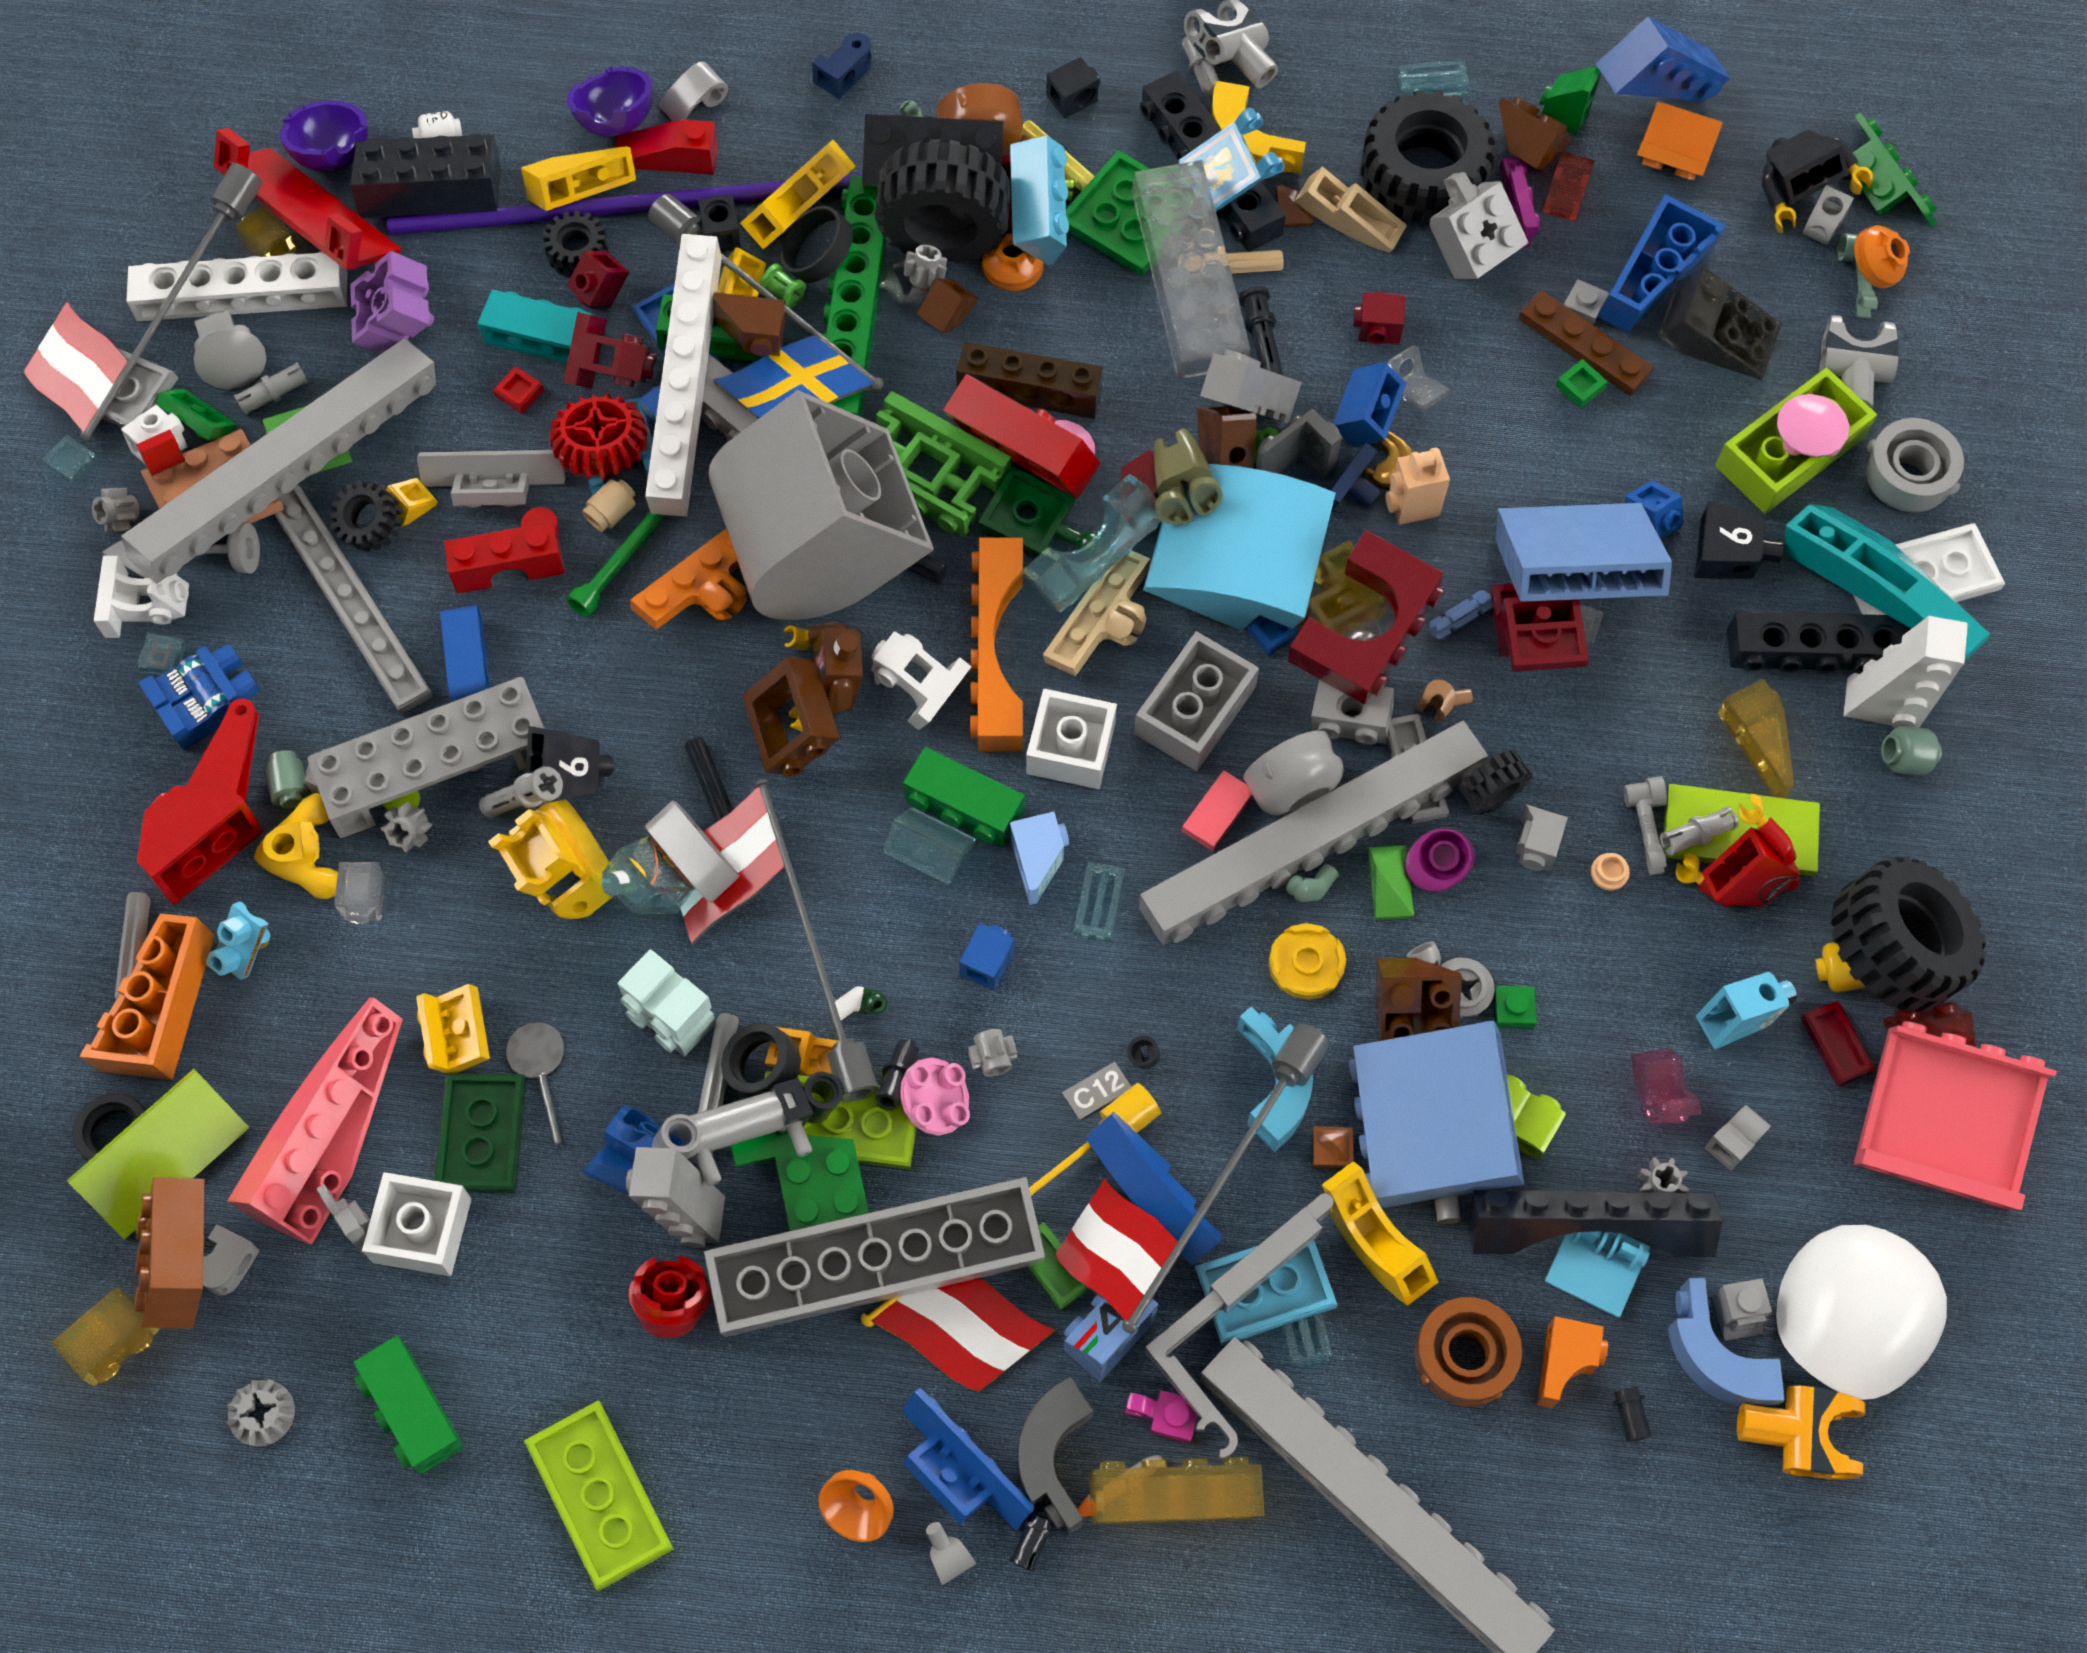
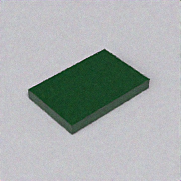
M446 1073L434 1181L461 1185L466 1192L516 1193L527 1082L525 1075Z

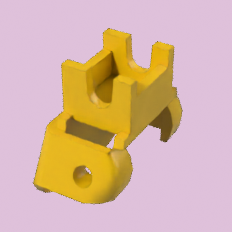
M566 799L545 803L536 811L528 809L515 820L517 826L509 831V836L498 833L488 841L492 848L499 850L517 880L514 884L517 891L537 897L541 904L544 906L548 904L550 909L560 918L580 919L588 917L622 890L617 876L614 873H610L614 872V869L577 811ZM572 870L581 879L559 897L545 893Z

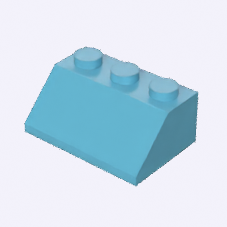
M1045 135L1010 144L1013 245L1031 256L1042 260L1046 265L1054 264L1067 247L1066 233L1069 230V222L1066 217L1065 200L1068 197V189L1065 183L1064 167L1067 164V156L1062 145Z

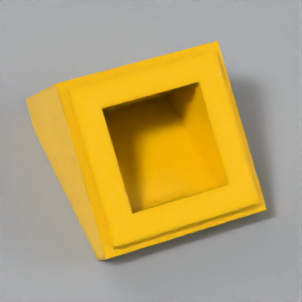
M418 478L387 486V491L399 501L397 505L402 508L403 514L396 515L403 520L401 527L412 523L437 505L438 501Z

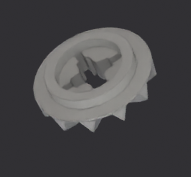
M1454 958L1441 965V967L1461 973V983L1463 985L1474 984L1468 993L1469 1000L1461 993L1460 1019L1472 1015L1477 1017L1483 1010L1489 1007L1494 996V981L1489 971L1482 964L1469 958Z
M270 1379L252 1380L244 1388L237 1389L232 1402L227 1404L228 1420L226 1422L234 1437L242 1443L254 1447L267 1446L281 1439L290 1429L295 1415L294 1401L289 1391L281 1384ZM256 1398L265 1407H273L264 1414V1428L256 1418L247 1417L249 1413L256 1410Z

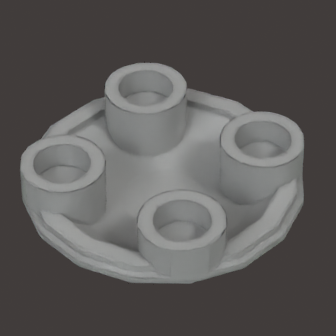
M236 325L232 328L217 330L207 336H201L194 344L195 354L193 360L195 370L204 382L215 388L231 390L249 385L261 375L267 361L264 346L256 336L251 334L249 328L244 325Z

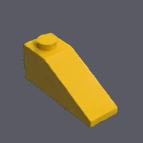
M628 146L551 157L521 167L527 200L545 211L636 181L631 148Z

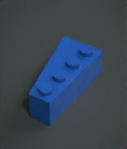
M1649 16L1596 63L1614 93L1620 95L1705 101L1717 95L1721 91L1722 86L1730 80V77L1710 48Z
M1664 194L1597 317L1629 333L1713 249L1727 225Z

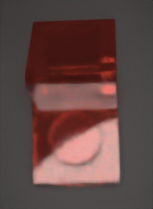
M1562 151L1543 209L1544 213L1576 221L1595 160Z

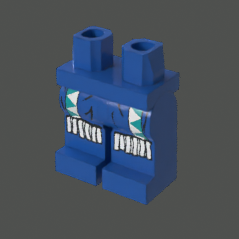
M230 644L210 653L206 646H203L196 651V655L185 658L177 667L156 679L150 675L138 682L166 727L184 751L219 728L229 705L233 701L240 698L250 699L260 691L247 670L231 680L227 678L226 675L243 665Z

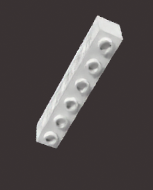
M322 251L311 254L288 253L282 256H250L239 259L217 258L210 261H198L163 319L205 317L228 310L231 315L347 307V270L340 267ZM189 261L167 264L146 263L138 266H128L127 303L136 321H149L155 318Z

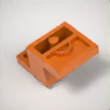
M1657 101L1644 139L1637 153L1638 156L1644 157L1641 164L1662 170L1664 164L1676 167L1675 175L1694 181L1696 174L1704 175L1723 122Z

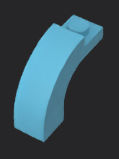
M1250 1007L1240 1016L1237 1030L1272 1066L1274 1058L1294 1027L1289 1024L1278 1033L1276 1031L1277 1026L1268 1015L1263 1012L1259 1014ZM1313 1074L1304 1086H1285L1256 1132L1274 1152L1291 1138L1302 1122L1312 1092ZM1275 1077V1082H1276L1275 1087H1276V1085L1278 1084L1279 1080ZM1270 1095L1250 1112L1247 1123L1249 1127H1251Z

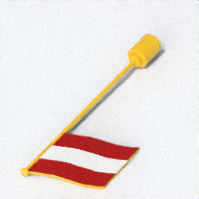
M1139 1083L1134 1084L1100 1111L1102 1121L1114 1111L1136 1133L1161 1115V1110L1154 1098ZM1088 1142L1029 1187L1031 1196L1091 1150L1090 1144ZM981 1278L887 1299L868 1315L863 1313L861 1316V1322L864 1326L872 1327L876 1324L904 1340L947 1377L976 1392L984 1389L1055 1332V1329L1044 1326L1026 1316Z

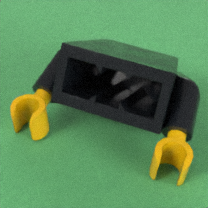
M1807 130L1790 139L1781 137L1773 142L1771 149L1766 153L1768 164L1763 168L1762 188L1771 209H1776L1775 227L1782 234L1783 226L1781 220L1783 219L1791 220L1793 227L1796 228V213L1792 208L1785 206L1787 202L1792 205L1824 188L1826 185H1830L1849 175V173L1852 176L1849 188L1851 192L1859 195L1862 190V184L1859 180L1865 182L1870 188L1873 173L1866 167L1857 166L1859 161L1841 138L1822 136Z

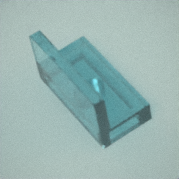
M910 807L894 819L882 852L949 885L956 877L964 854L973 848L976 839Z

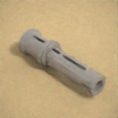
M541 767L533 773L519 776L515 780L514 785L486 794L485 797L480 799L479 808L481 813L488 818H494L499 814L520 806L534 808L543 801H552L560 796L563 789L562 778L555 769ZM547 778H550V779H551V781H549V782H546V783L543 782V780H545V779H547Z

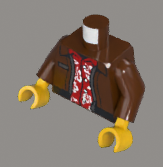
M838 621L811 625L808 630L792 625L787 626L784 632L793 634L794 637L790 643L784 644L786 647L806 650L810 643H812V660L816 661L833 716L843 711H852L863 678L859 630L849 629L847 625ZM795 706L789 711V716L797 720L790 727L803 732Z

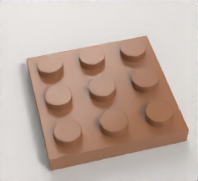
M240 429L182 453L185 459L184 462L151 476L147 468L140 472L160 509L248 448L250 443L243 430ZM278 497L271 502L263 512L253 515L243 523H253L284 510L280 498Z

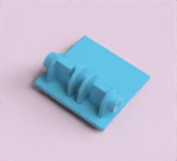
M1597 1231L1567 1234L1564 1236L1544 1282L1620 1318L1639 1272L1647 1262L1650 1246L1621 1233Z

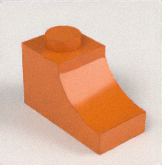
M1556 1316L1547 1326L1536 1405L1553 1409L1560 1401L1562 1390L1568 1380L1580 1374L1591 1375L1599 1367V1364H1605L1608 1341L1602 1340L1604 1326Z

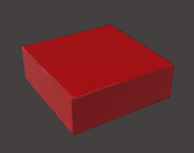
M515 366L493 389V393L496 398L520 414H523L544 391L543 383Z
M170 429L136 444L151 476L185 461Z

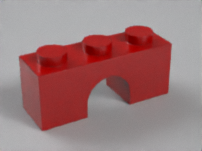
M553 521L444 541L448 572L457 594L493 587V575L508 569L524 571L528 575L529 580L565 574L560 541Z

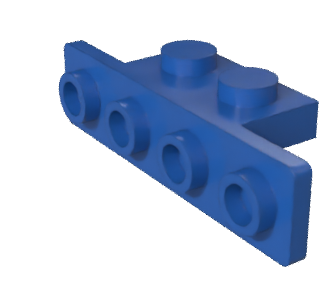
M921 1388L915 1390L904 1406L903 1413L925 1435L927 1440L908 1454L902 1464L959 1524L964 1522L988 1501L1014 1530H1018L1023 1526L1022 1522L1026 1521L1034 1510V1505L1028 1500L1027 1495L999 1470L998 1465L993 1459L986 1456L970 1440L968 1433L963 1428L957 1426L945 1414L934 1398L928 1396Z

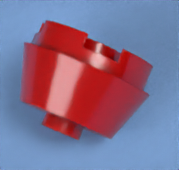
M678 1256V1261L666 1260L657 1262V1257L649 1259L637 1269L634 1279L629 1286L628 1298L639 1322L648 1333L660 1338H677L689 1333L695 1327L710 1303L711 1289L704 1277V1270L695 1261Z

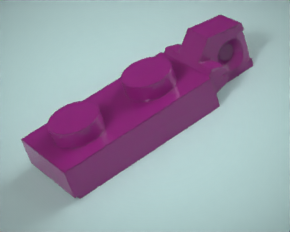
M1502 158L1499 168L1504 183V190L1529 242L1522 248H1529L1534 235L1539 232L1540 218L1538 213H1534L1532 187L1527 185L1525 178L1528 169L1525 162L1520 158Z

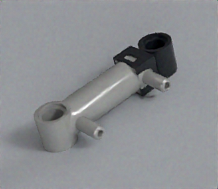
M816 1072L807 1079L803 1086L799 1078L773 1085L769 1092L690 1116L683 1114L673 1115L663 1123L654 1137L651 1147L676 1148L687 1160L695 1157L704 1181L708 1186L715 1185L721 1180L711 1151L776 1132L777 1136L788 1133L797 1156L804 1157L812 1152V1147L803 1127L807 1122L812 1124L821 1123L828 1118L842 1099V1085L832 1074ZM812 1093L819 1094L823 1098L824 1103L815 1100ZM669 1136H677L682 1140L684 1146L673 1144Z

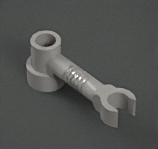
M1662 776L1646 778L1643 783L1624 785L1623 788L1626 806H1636L1649 875L1665 873L1664 867H1667L1652 811L1654 807L1667 805L1665 782Z

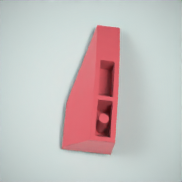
M375 998L367 1000L293 1095L269 1131L227 1202L257 1222L308 1245H312L331 1213L318 1193L317 1188L325 1184L337 1202L353 1176L403 1021L401 1017Z

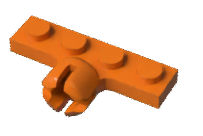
M724 529L630 600L631 609L655 630L692 604L700 605L719 621L732 619L733 616L725 611L726 609L737 615L747 601V588L731 575L740 566L727 529Z

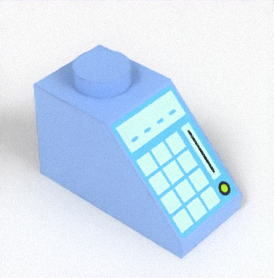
M1054 812L1010 822V839L1029 905L1036 904L1064 860V846L1069 845L1065 824L1057 823Z

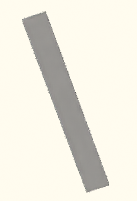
M297 484L291 492L284 493L279 497L284 510L274 513V516L399 714L402 715L431 699L433 695L303 490Z

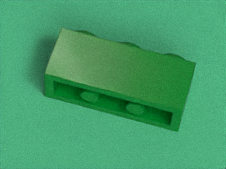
M924 747L903 782L904 798L907 799V802L913 808L923 812L929 810L939 815L942 821L952 827L959 828L962 826L972 831L976 838L987 844H993L994 842L1004 847L1010 837V822L1020 820L1025 811L1024 794L927 747Z
M398 1335L353 1362L360 1373L354 1377V1380L366 1399L370 1396L374 1398L379 1409L374 1411L373 1414L385 1434L392 1430L399 1443L393 1447V1450L405 1469L412 1466L421 1475L464 1448L463 1443L407 1345Z

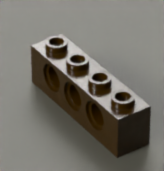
M964 342L956 371L957 387L965 375L968 374L1025 407L1040 408L1042 410L1095 419L1102 390L1103 366Z

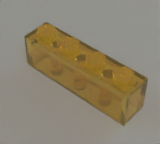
M1249 1457L1224 1458V1465L1208 1466L1207 1458L1182 1460L1183 1467H1167L1166 1460L1141 1461V1468L1125 1469V1461L1100 1462V1469L1089 1473L1091 1525L1243 1520L1264 1517L1261 1464L1249 1465Z

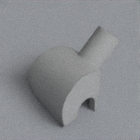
M934 1522L926 1528V1534L933 1545L930 1550L931 1562L941 1586L976 1565L975 1560L962 1542L955 1537H947L939 1522Z

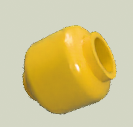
M1834 942L1825 944L1822 950L1823 958L1815 959L1819 982L1827 981L1830 990L1836 993L1864 989L1865 985L1860 980H1855L1849 973L1851 969L1848 964L1842 962L1838 954L1840 950L1838 944Z

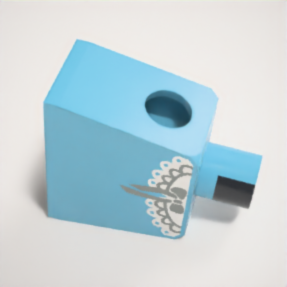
M1766 972L1723 986L1696 1015V1018L1715 1050L1771 1025L1789 1007V1004L1796 1001V990L1791 982L1785 980L1778 983L1772 973Z

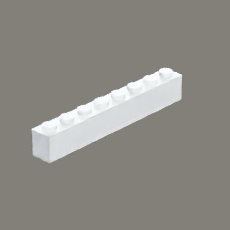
M682 234L645 495L651 514L687 517L714 319L713 293L717 292L722 259L718 238L715 236Z

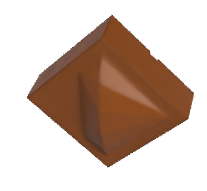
M1313 1126L1312 1169H1343L1351 1162H1354L1353 1128Z

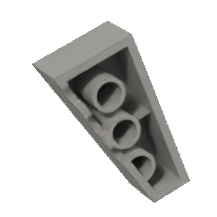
M1225 349L1223 356L1213 353L1200 396L1288 423L1302 382L1260 368V361Z

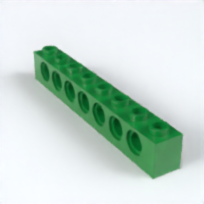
M851 175L849 189H843L841 206L842 210H845L844 218L852 227V244L844 261L836 269V275L830 274L828 295L832 296L831 304H825L824 325H828L827 333L821 334L868 372L887 240L881 234L875 220L878 186L862 185L863 176ZM865 390L840 399L832 405L862 417Z

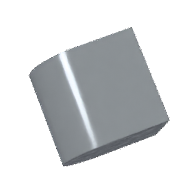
M800 390L795 391L727 442L718 451L710 464L709 480L752 604L759 613L769 618L803 620L820 617L844 609L865 598L934 550L888 429Z

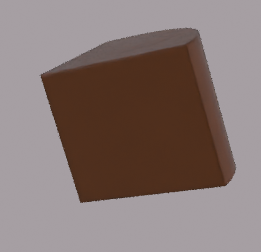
M937 278L917 315L941 333H947L957 327L967 317L976 304L978 297L954 279Z

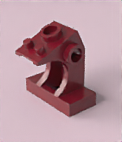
M577 312L563 382L593 389L596 372L613 375L612 383L634 388L635 381L646 383V379H653V367L657 361L658 354L652 353L653 348L643 345L644 338L623 334L622 340L605 337L604 332L607 319ZM602 344L615 347L611 367L598 365Z

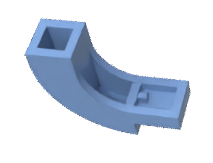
M1689 1278L1680 1287V1291L1676 1292L1675 1298L1677 1314L1683 1315V1318H1677L1668 1327L1673 1351L1684 1371L1705 1392L1725 1403L1738 1407L1745 1403L1776 1408L1785 1400L1780 1359H1749L1738 1356L1726 1349L1715 1336L1710 1324L1705 1278Z

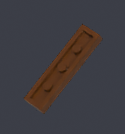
M1540 290L1520 312L1519 320L1576 360L1581 361L1583 359L1605 380L1630 397L1653 371L1654 366L1543 290Z

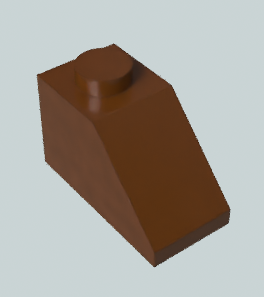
M713 293L714 319L744 352L753 353L758 356H780L786 321L785 300Z

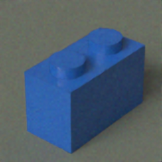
M1386 362L1353 369L1333 422L1341 436L1353 447L1364 445L1366 442L1370 444L1386 440L1406 382Z

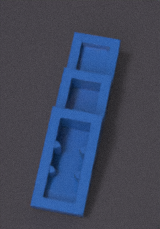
M1113 1111L1085 1139L1134 1205L1155 1217L1179 1241L1197 1212L1194 1208L1197 1200L1168 1173L1171 1165ZM1203 1217L1180 1254L1193 1266L1220 1242L1222 1234Z

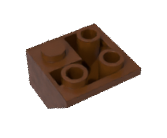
M1516 96L1513 101L1501 98L1499 108L1508 152L1534 168L1544 171L1572 141L1573 137L1565 133L1568 126L1546 114L1539 117L1537 114L1540 109L1524 99L1522 100Z
M1377 958L1375 995L1379 1041L1459 1027L1461 973L1418 958Z

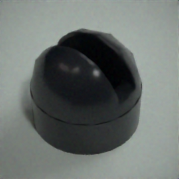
M1138 1036L1129 1043L1127 1055L1135 1067L1150 1069L1159 1061L1160 1049L1151 1037ZM1147 1045L1150 1060L1144 1062L1141 1047Z

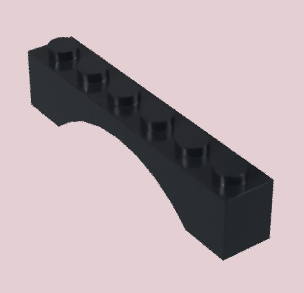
M1473 1190L1468 1230L1473 1254H1515L1530 1245L1552 1237L1571 1233L1600 1231L1621 1233L1644 1239L1662 1247L1674 1257H1715L1723 1220L1715 1194Z

